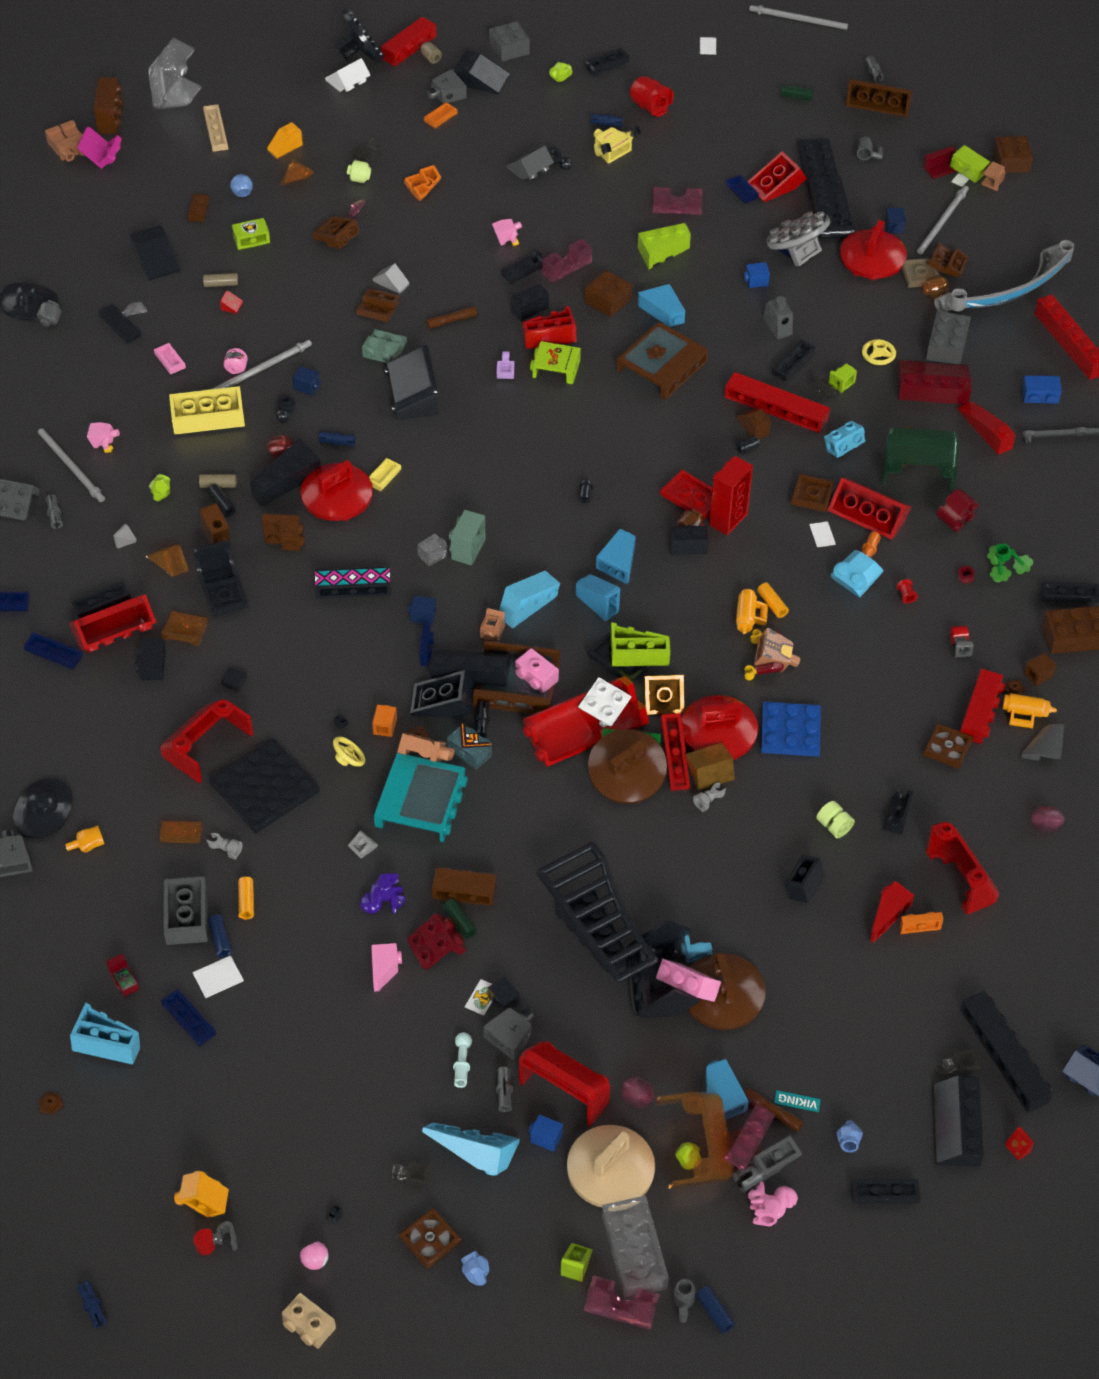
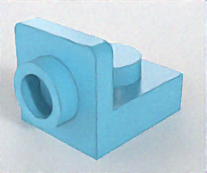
M689 935L684 937V943H680L681 954L685 955L687 963L696 962L705 956L712 955L711 942H698L690 945Z

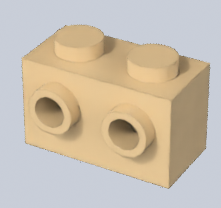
M301 1293L282 1312L285 1328L292 1333L294 1331L301 1335L300 1338L306 1345H313L317 1349L336 1329L335 1319Z

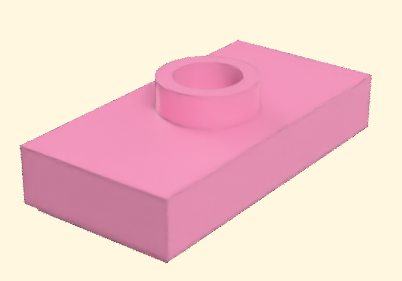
M170 343L154 349V354L170 375L186 368L185 363Z

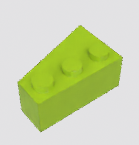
M685 223L638 233V250L648 270L653 268L654 264L664 262L669 256L672 255L674 257L690 248L691 233Z
M611 622L612 666H669V636L649 631L644 633L634 630L633 627H619L617 623Z

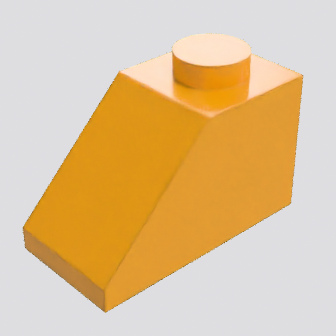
M292 122L279 128L267 150L274 157L279 158L302 146L301 130Z

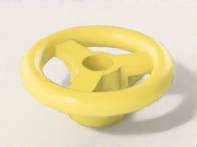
M875 339L863 346L862 355L871 364L886 365L895 359L896 350L891 343ZM873 345V353L868 355L867 349ZM876 357H888L885 360H875Z
M336 737L333 740V746L337 752L335 758L340 764L344 766L351 764L356 767L364 765L365 756L355 743L345 737ZM339 742L344 743L348 746L344 747L340 745Z

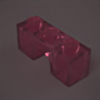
M654 187L653 213L701 215L703 189H686L684 196L675 197L671 195L670 188Z
M580 239L569 245L568 253L564 258H561L556 252L542 259V274L551 283H554L592 262V247L583 239Z
M756 1103L742 1125V1130L729 1149L725 1160L743 1171L758 1149L775 1114Z
M593 1276L588 1289L584 1311L612 1318L618 1322L633 1324L639 1328L651 1329L660 1294L638 1288L632 1300H622L615 1293V1281Z

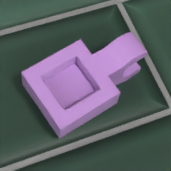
M503 351L502 361H497V379H514V361H510L509 352Z

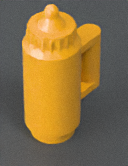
M744 589L738 595L736 615L737 629L746 634L752 630L755 623L766 625L768 605L757 601L755 592L750 589ZM756 608L760 609V617L755 616Z
M1012 693L1010 695L1005 694L1002 707L1003 710L1011 713L1009 725L1033 729L1034 717H1048L1049 713L1057 711L1056 708L1050 705V701L1043 698ZM1014 713L1031 716V720L1014 718Z

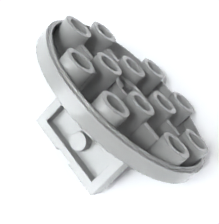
M823 211L815 214L807 212L803 217L792 221L786 220L781 223V227L770 230L766 243L770 249H789L795 266H800L808 261L809 258L822 251L817 237L830 225L829 216L824 214Z

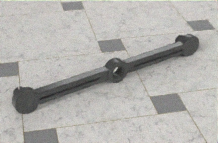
M1078 427L1066 430H1027L1021 432V437L1025 438V443L1027 444V442L1031 443L1032 437L1099 434V428L1086 429L1085 427Z

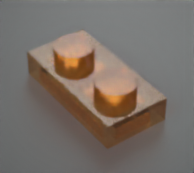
M162 821L159 836L160 842L200 843L202 822Z

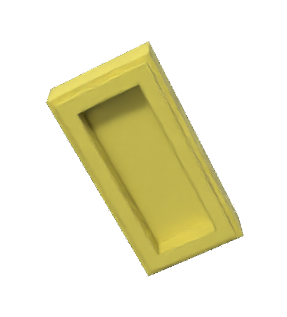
M386 458L369 476L373 488L382 491L401 470V465Z

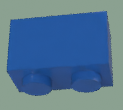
M1024 376L1022 385L1024 403L1059 404L1062 392L1060 376Z

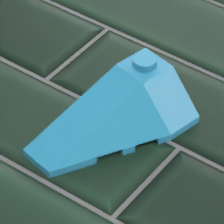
M431 1123L422 1129L423 1133L477 1169L484 1170L488 1175H498L508 1168L520 1140L519 1138L494 1132L492 1136L480 1135V1130L475 1129L461 1132V1129L457 1126Z

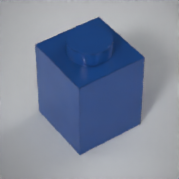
M767 263L747 264L746 272H744L743 276L749 288L769 286L770 272Z
M539 1115L536 1122L532 1121L528 1130L530 1142L554 1152L563 1135V1124Z

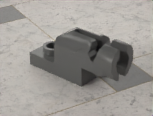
M788 1136L755 1155L752 1161L733 1172L732 1178L734 1182H737L744 1178L746 1173L752 1175L741 1183L742 1186L739 1187V1190L745 1193L760 1184L761 1181L764 1182L781 1171L787 1164L801 1157L802 1152L792 1137Z

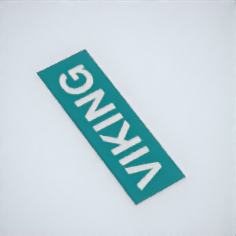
M776 1090L774 1104L819 1112L821 1099Z

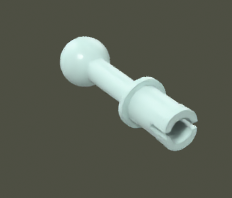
M465 1032L459 1033L455 1038V1044L459 1051L458 1061L453 1064L455 1071L454 1085L459 1088L466 1086L467 1075L470 1070V1064L466 1062L467 1048L471 1046L472 1038Z

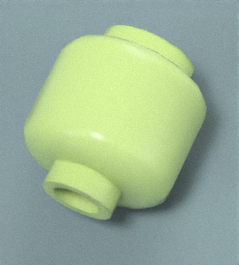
M354 160L352 165H348L347 174L350 175L351 181L365 183L366 180L370 179L371 167L366 162Z

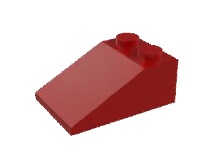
M782 151L745 184L765 203L795 190L806 180V177L801 168Z

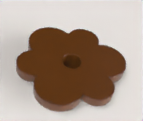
M1008 680L1003 691L1007 692V695H1010V693L1023 695L1025 687L1022 686L1020 680Z
M50 1091L44 1094V1098L39 1099V1109L43 1114L48 1112L55 1114L56 1110L62 1109L64 1105L61 1095H54Z

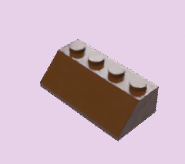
M850 79L846 106L908 117L913 92L912 90Z

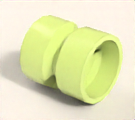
M836 801L828 802L817 814V820L824 827H828V830L836 838H840L848 833L855 822L847 812H843V808Z

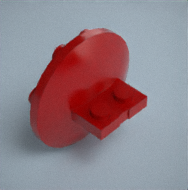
M878 220L876 226H873L872 229L856 231L847 236L842 242L840 258L844 266L853 275L876 280L897 274L902 269L907 257L906 248L899 238L884 231V221Z
M348 460L342 463L321 466L309 473L301 485V500L304 507L316 518L324 520L348 521L350 518L364 512L373 497V486L369 476L363 470L353 466Z
M723 695L703 697L689 705L682 715L684 742L692 752L722 743L733 757V760L745 755L756 742L758 734L757 719L746 704L735 698Z

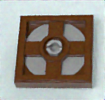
M937 723L923 756L960 769L974 736Z
M434 1208L430 1209L398 1234L399 1239L426 1269H429L462 1242L460 1236Z

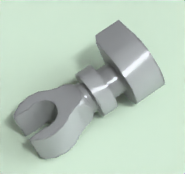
M720 782L715 783L710 790L704 793L700 792L693 797V802L699 810L705 812L709 809L710 802L715 798H722L725 795L726 788L721 791L717 790L720 788Z
M211 833L212 838L216 841L207 840L210 848H221L227 851L229 858L234 860L241 853L242 842L238 840L223 839L218 833Z

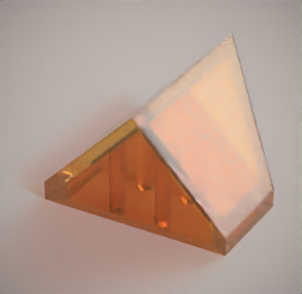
M292 160L287 165L280 184L283 186L309 178L314 174V171Z
M178 543L157 549L146 555L148 559L168 572L171 577L189 571L181 546Z

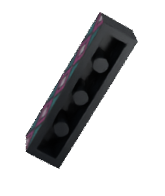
M390 567L315 570L316 598L391 596Z

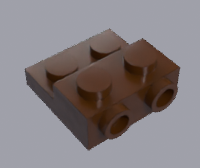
M331 216L312 233V237L314 240L326 241L328 247L340 249L347 245L351 238L358 235L360 229L356 219Z
M263 514L262 524L265 543L282 544V550H301V546L305 544V536L302 535L304 526L303 523H300V516Z

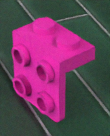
M87 127L77 148L102 169L108 163L112 164L116 159L115 154L121 148L122 138L116 135L107 142L93 129Z

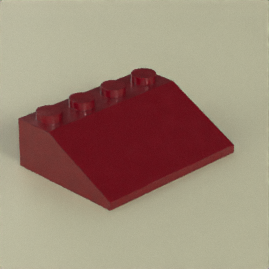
M899 360V400L962 405L969 403L971 375L968 365Z

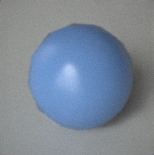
M238 174L231 180L230 188L238 197H245L251 193L253 183L247 175Z

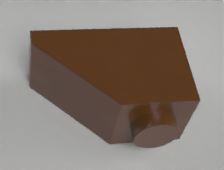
M762 409L750 410L736 416V419L751 437L756 436L758 439L769 435L771 420Z

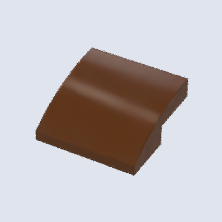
M939 242L935 246L927 264L947 275L960 277L969 257L957 248L952 252Z
M369 288L363 295V301L356 308V315L388 322L397 308L400 295Z

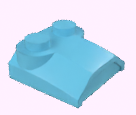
M854 550L843 562L835 565L831 578L860 598L883 573V569L861 551Z

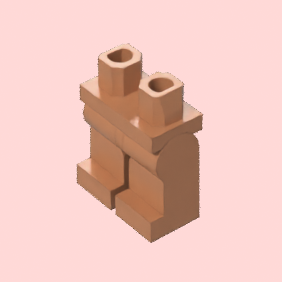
M73 120L60 124V127L55 126L45 130L47 143L60 157L61 161H72L79 154L85 156L77 148L82 133L79 132Z
M402 733L397 753L406 755L412 754L414 751L418 752L422 757L438 762L442 761V759L446 761L452 760L455 749L446 747L447 742L436 741L411 733Z

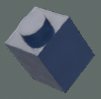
M887 208L885 223L888 233H904L906 219L903 208Z
M302 366L292 377L294 390L311 396L321 386L319 372Z
M414 596L412 603L408 605L407 611L410 614L411 622L433 625L437 611L436 599Z

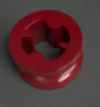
M963 566L959 569L958 579L960 582L968 584L974 581L975 570L972 567Z

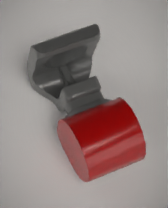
M966 625L951 626L950 640L952 644H956L954 658L972 657L974 645L972 641H968V627Z
M224 1221L217 1227L215 1234L209 1228L198 1231L193 1239L197 1252L201 1255L211 1254L217 1243L219 1245L223 1244L225 1233H230V1244L232 1250L235 1251L238 1245L233 1224L229 1221Z

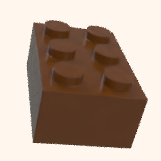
M118 78L98 79L94 103L98 134H117L118 127H121V106H124V98L121 97L122 85L119 84Z
M1099 606L1045 611L1042 627L1051 654L1099 650Z

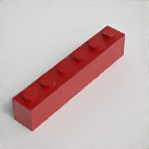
M1052 294L1039 298L1034 313L1089 380L1099 377V349Z
M734 372L726 384L725 398L754 409H762L767 414L812 431L821 433L829 420L830 407Z

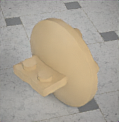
M603 1125L586 1131L574 1142L568 1155L567 1173L573 1189L585 1201L602 1208H621L638 1201L649 1190L654 1178L655 1160L650 1146L639 1134L626 1127Z

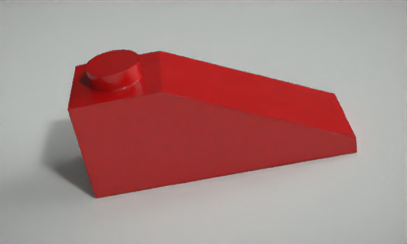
M894 881L890 886L886 885L881 892L882 896L870 938L872 943L887 931L913 904L914 894L897 881Z

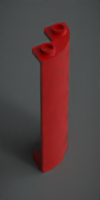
M626 676L609 682L611 685L632 696L612 726L602 727L599 724V719L578 708L588 692L524 718L525 726L523 727V732L527 738L529 737L535 749L537 760L539 762L542 761L548 767L594 747L602 738L603 728L634 730L648 724L649 719L646 706L637 700L634 683Z

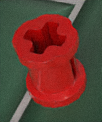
M910 579L901 580L896 585L897 590L901 592L902 601L905 604L912 603L918 598V594L914 591L913 583Z

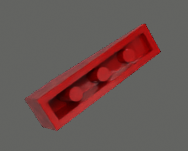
M973 401L958 407V411L997 455L1013 448L1016 434L1005 422Z
M681 713L661 715L659 722L663 750L667 761L670 790L690 789V781L685 757L686 749Z

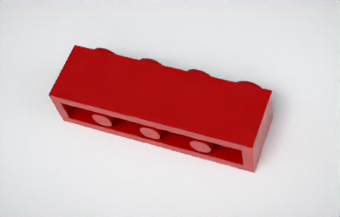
M424 17L419 18L381 46V51L385 55L383 60L396 67L419 50L425 42H430L436 37V24Z
M985 669L980 671L961 728V732L974 736L972 742L982 744L984 737L988 738L991 727L988 724L993 723L996 712H993V708H998L1000 698L997 696L1003 693L1005 683H1002L1004 676L1002 674Z

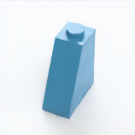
M670 284L638 292V306L666 326L671 327L685 323V309Z
M619 529L597 555L596 569L628 584L636 536Z
M591 574L581 578L576 583V596L604 621L619 613L620 588Z
M716 1060L706 1066V1123L708 1127L747 1112L749 1101L727 1060Z

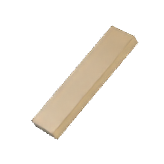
M219 105L203 106L212 151L228 150Z

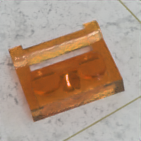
M172 611L165 628L162 630L161 638H164V640L173 639L189 642L192 645L199 646L208 624V618Z

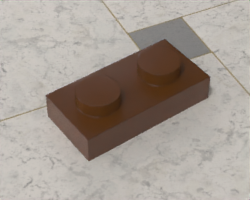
M193 194L188 212V221H205L210 195Z

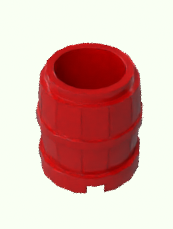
M642 76L637 78L630 88L632 101L641 109L647 110L656 117L667 113V107L673 103V91L668 86L662 85L659 81L650 77Z

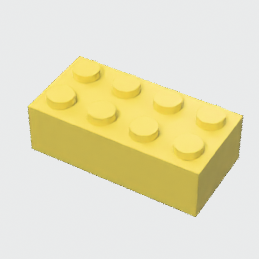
M240 386L169 394L174 434L245 426Z

